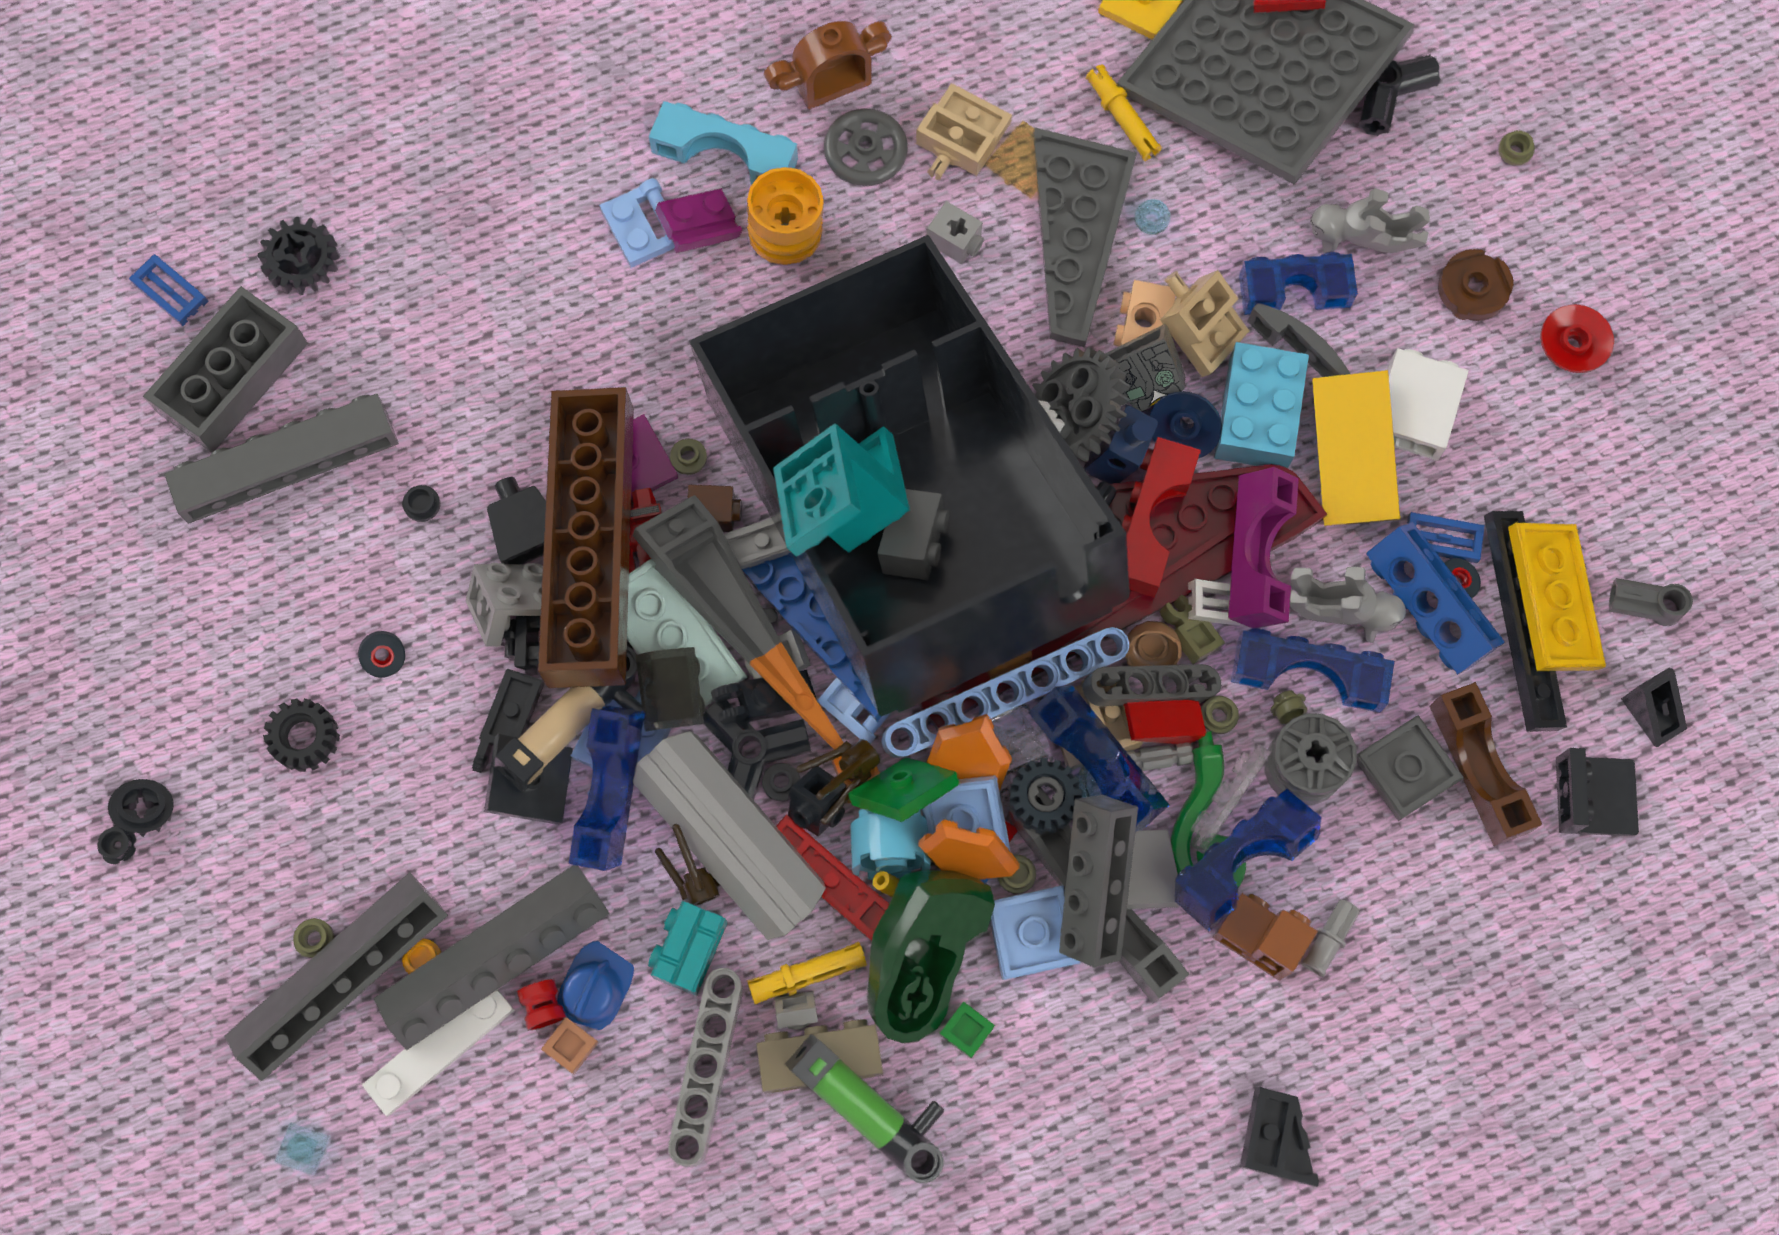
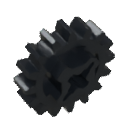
M295 217L293 225L289 226L284 220L280 221L282 229L276 231L270 228L268 232L272 238L260 241L265 250L258 253V258L263 264L260 266L262 272L268 277L272 286L276 288L280 285L287 294L290 293L293 287L296 288L299 295H304L305 287L310 286L314 292L318 291L317 282L321 280L328 284L330 280L326 275L327 272H337L338 270L333 261L340 259V254L336 248L338 245L332 234L329 235L330 233L324 224L317 226L312 218H309L305 225L302 224L299 217ZM296 248H298V250L302 254L300 255L302 258V263H300L298 258L296 257Z

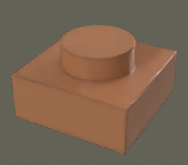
M565 1017L541 1050L569 1072L575 1074L599 1042Z

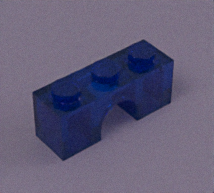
M1327 252L1320 256L1312 257L1292 254L1282 259H1269L1268 257L1259 256L1249 261H1244L1239 274L1244 315H1250L1253 307L1258 303L1281 310L1286 299L1284 288L1291 285H1299L1310 291L1314 299L1315 310L1351 308L1358 295L1352 254L1340 255L1338 252Z

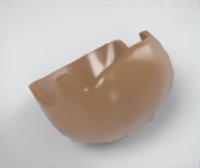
M1143 622L1136 625L1127 635L1129 651L1125 658L1128 666L1177 665L1182 656L1179 636L1174 629L1163 622Z

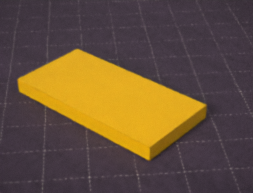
M1388 370L1312 378L1322 507L1327 513V516L1323 518L1324 526L1400 520Z
M1515 523L1509 526L1508 529L1537 671H1594L1605 668L1606 663L1577 525Z

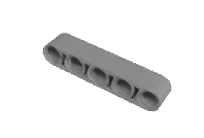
M728 968L713 970L706 979L668 1148L670 1157L675 1163L684 1167L699 1165L707 1155L743 995V985L739 976ZM722 978H729L735 982L734 992L726 998H719L714 994V986ZM713 1017L723 1018L726 1022L725 1032L717 1038H711L705 1033V1025ZM706 1056L715 1058L717 1062L716 1072L709 1078L699 1077L696 1072L698 1061ZM696 1096H702L708 1102L706 1114L699 1119L691 1118L687 1112L689 1101ZM685 1137H695L699 1144L697 1155L690 1160L682 1159L678 1153V1145Z

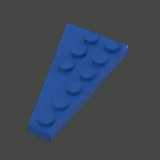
M791 553L770 561L767 560L753 567L742 569L745 577L878 723L882 716L875 709Z

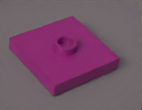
M645 414L633 419L631 492L644 488H651L653 492L679 477Z

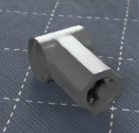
M1616 578L1610 591L1609 612L1652 619L1659 625L1672 626L1691 609L1693 597L1690 591L1680 584L1658 586ZM1663 599H1668L1675 603L1677 611L1667 609Z

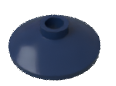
M1185 391L1170 393L1158 400L1150 413V417L1158 421L1157 428L1152 437L1155 443L1157 437L1190 446L1201 450L1199 458H1202L1212 452L1220 440L1222 431L1220 415L1211 402L1198 394ZM1182 417H1188L1194 423L1188 424L1184 422Z

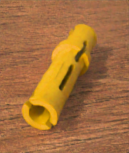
M1104 64L1096 66L1097 74L1094 69L1090 70L1085 79L1101 98L1103 109L1111 112L1141 155L1143 161L1151 158L1149 155L1151 152L1156 156L1162 150V146L1158 144L1127 100L1125 89L1117 86Z
M856 942L845 948L811 958L799 964L788 966L786 963L780 966V970L747 980V984L754 1005L786 993L789 996L797 994L796 990L851 970L866 967L867 962L860 942Z

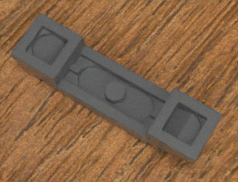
M1258 303L1253 307L1247 322L1272 347L1283 338L1298 353L1308 354V363L1322 377L1350 374L1334 349L1306 324L1270 306Z

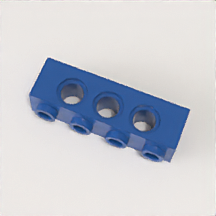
M1413 522L1399 526L1366 553L1371 560L1370 564L1373 571L1380 578L1388 582L1394 590L1393 595L1398 596L1403 601L1405 609H1408L1416 619V626L1419 632L1425 638L1432 640L1440 651L1439 657L1449 669L1454 670L1457 675L1470 669L1505 643ZM1405 561L1410 562L1414 567L1415 574L1413 578L1408 577L1404 571ZM1428 591L1434 593L1437 597V608L1431 607L1427 602ZM1451 621L1460 627V639L1451 634Z

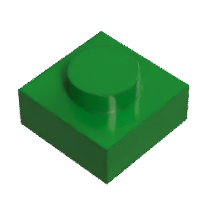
M963 1001L939 1035L971 1059L995 1025Z

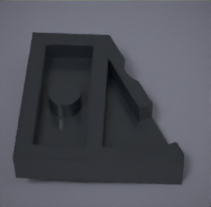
M1255 1087L1240 1168L1318 1187L1319 1178L1317 1173H1313L1308 1149L1311 1146L1308 1134L1302 1126L1303 1114L1297 1096L1263 1087Z

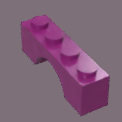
M1275 467L1239 475L1228 619L1253 629L1289 623L1291 586L1279 581L1274 575L1270 564V552L1273 540L1281 526L1296 514L1299 478Z

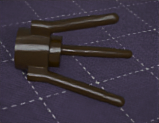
M860 739L853 746L846 741L837 749L796 767V771L802 773L840 756L842 757L839 760L842 772L816 794L819 800H822L848 778L854 779L821 819L823 825L828 824L849 800L848 793L872 776L870 771L880 764V757L877 751L868 741Z
M674 824L672 829L689 872L684 875L685 882L661 848H656L655 854L677 886L682 901L688 899L690 904L697 906L719 897L720 894L717 887L721 885L710 873H707L705 867L696 868L679 824Z

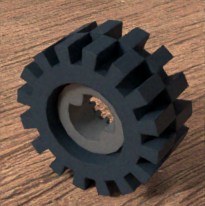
M1041 758L1040 762L1035 763L1032 760L1028 762L1026 767H1021L1015 778H1013L1009 791L1010 810L1014 812L1016 821H1021L1025 829H1035L1038 834H1043V831H1049V834L1056 833L1057 829L1062 828L1063 830L1071 820L1073 821L1075 799L1082 797V789L1079 788L1080 781L1078 776L1074 777L1072 775L1073 770L1068 765L1066 768L1061 766L1062 761L1055 759L1054 762H1048V758ZM1048 786L1053 789L1055 794L1052 797V805L1043 806L1035 800L1039 794L1038 787Z

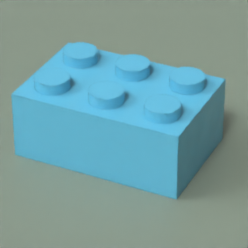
M1239 342L1235 343L1229 358L1220 416L1222 431L1220 440L1215 448L1214 459L1254 466L1274 464L1289 468L1295 456L1308 354Z

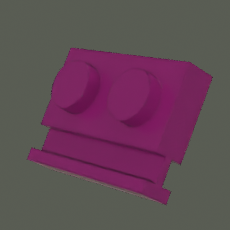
M722 188L658 202L655 209L669 240H672L675 245V253L730 241L740 237L743 231L741 226H737L735 222L736 216Z

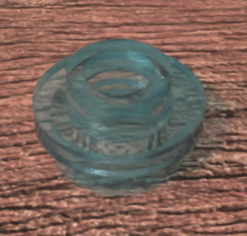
M1150 199L1141 203L1137 207L1134 216L1136 226L1142 232L1150 235L1159 234L1166 230L1171 218L1167 206L1157 199ZM1149 214L1156 215L1158 221H1149L1146 219V216Z

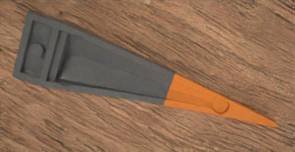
M693 495L636 527L633 537L656 564L655 569L833 749L841 746L844 743L817 702L782 644L745 577L719 523L700 500Z

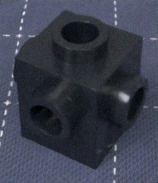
M819 766L812 768L795 782L788 794L790 799L788 816L797 826L807 829L817 837L829 826L831 828L835 827L843 818L845 813L844 807L839 810L828 824L823 825L821 823L823 816L846 790L847 786L842 783L822 800L817 799L816 794L835 778Z

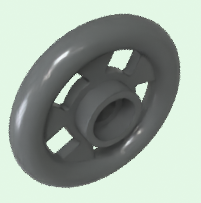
M869 108L855 109L838 117L829 127L824 139V155L831 170L842 180L859 186L878 185L894 177L902 168L908 152L907 138L901 125L887 113ZM862 123L876 124V132L861 130ZM845 130L853 134L848 144L839 141L840 136ZM892 137L894 149L883 150L882 138ZM862 142H869L872 146L862 148L860 144ZM847 154H850L858 162L852 168L841 160ZM880 158L884 166L871 171L868 164Z

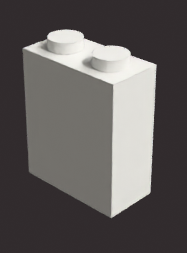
M1397 349L1387 369L1389 372L1395 448L1438 461L1447 448L1469 370L1459 368L1456 363L1451 361H1437L1424 357L1422 353L1416 350Z

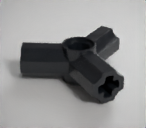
M1426 55L1402 62L1392 60L1366 93L1359 127L1366 134L1379 136L1383 133H1389L1397 96L1439 85L1441 78L1436 57Z
M727 700L715 701L705 711L700 721L732 753L727 770L753 800L755 799L765 764L812 752L804 719L756 731L749 722L745 723V720L720 723L718 713L733 706ZM750 741L759 742L761 744V751L756 757L745 758L742 756V749L746 743Z

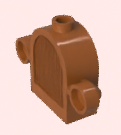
M882 21L868 25L862 30L861 34H859L856 26L851 22H831L814 29L804 36L794 48L792 61L780 60L772 63L765 69L764 77L769 87L773 90L780 89L786 91L797 86L809 110L871 85V56L885 51L892 35L885 22Z

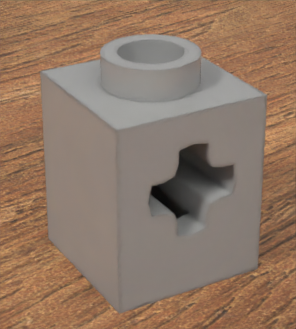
M946 201L927 227L926 235L930 236L940 252L963 264L968 255L974 257L978 253L984 242V238L981 237L983 222Z

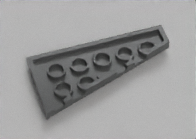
M1034 127L1033 139L1050 339L1085 348L1137 152Z

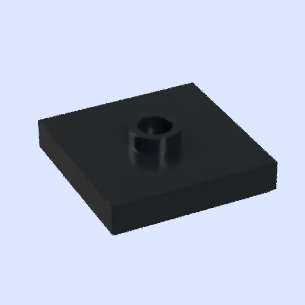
M501 734L496 735L484 812L550 824H562L573 748L565 747L543 768L542 775L522 793L495 768V755L514 737Z

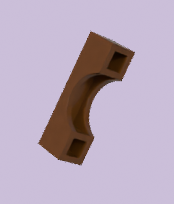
M1474 682L1440 695L1429 707L1456 766L1464 777L1463 781L1493 846L1495 847L1529 834L1543 824L1526 788L1519 786L1510 777L1499 758L1492 736V715L1477 683Z

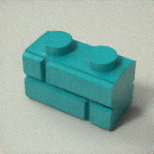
M685 901L681 902L679 909L672 908L664 924V930L669 932L663 946L658 944L655 946L648 962V967L653 968L651 976L658 981L698 996L728 924L726 918Z

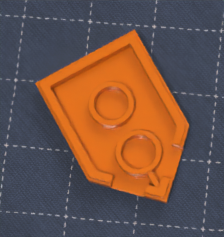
M988 714L974 717L972 721L960 725L950 724L940 727L927 763L957 772L958 779L996 775L1000 791L1012 757L1006 746H1002L993 731L994 725Z
M944 819L936 825V832L933 834L927 833L919 839L918 846L940 871H955L980 880L1009 877L1019 869V861L993 830L979 827L976 829V833H973L967 829L958 828L957 822Z

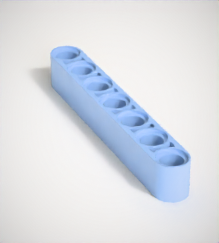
M1114 627L1096 632L894 723L883 733L882 747L891 757H907L934 744L936 735L929 732L926 726V720L930 714L940 715L944 719L945 726L970 722L973 719L967 718L962 713L961 705L964 699L971 698L979 704L980 712L978 716L988 714L991 719L1094 672L1097 668L1106 667L1121 660L1129 651L1128 637L1122 630ZM1103 637H1110L1116 643L1117 649L1114 656H1108L1101 650L1100 643ZM1069 652H1075L1082 658L1083 664L1079 672L1072 671L1067 666L1066 656ZM1035 667L1042 668L1047 672L1049 679L1046 687H1038L1033 683L1031 673ZM999 683H1007L1013 688L1014 698L1012 702L1004 703L999 700L996 693ZM900 729L908 733L910 736L908 749L900 751L893 747L891 735L894 730Z

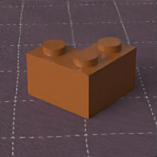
M1241 893L1232 904L1212 938L1280 981L1294 972L1318 931L1310 926V919L1298 911L1291 909L1287 912L1283 909L1275 915L1268 910L1270 905L1262 898L1254 894H1249L1247 897Z

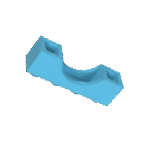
M663 101L649 134V142L653 154L681 163H686L692 156L707 149L717 148L731 151L738 155L747 165L751 185L758 176L771 169L782 167L795 169L798 161L797 143L792 142L788 137L769 135L760 132L757 128L748 124L738 125L726 121L717 114L711 113L707 115L700 113L683 103L672 104Z

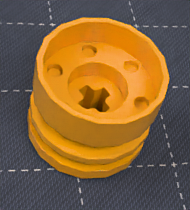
M782 167L763 173L750 186L747 197L748 236L750 244L757 254L767 261L782 265L800 263L812 256L819 247L823 230L824 200L821 188L813 177L799 169Z

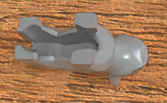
M1375 188L1370 191L1369 197L1350 204L1347 209L1341 208L1339 204L1320 206L1312 214L1310 223L1313 235L1322 240L1323 253L1326 255L1332 254L1339 243L1343 241H1350L1357 246L1380 252L1396 253L1418 248L1426 244L1428 232L1423 231L1416 234L1413 231L1420 230L1430 221L1429 210L1416 205L1411 208L1409 213L1390 215L1382 208L1388 202V193Z
M1347 567L1344 581L1328 583L1313 578L1311 568H1294L1291 586L1295 591H1291L1290 607L1308 620L1344 625L1361 624L1364 628L1366 641L1373 643L1379 631H1392L1406 616L1405 605L1398 596L1384 591L1375 593L1374 588L1365 580L1366 570L1363 567Z

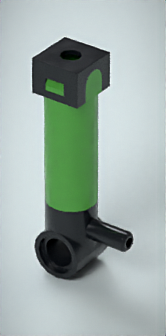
M811 1033L784 1065L911 1180L923 1184L935 1180L943 1170L944 1160L938 1147L924 1135L944 1113V1108L936 1101H932L914 1123L911 1124ZM926 1150L927 1160L925 1163L917 1168L912 1167L911 1160L913 1155L917 1151Z

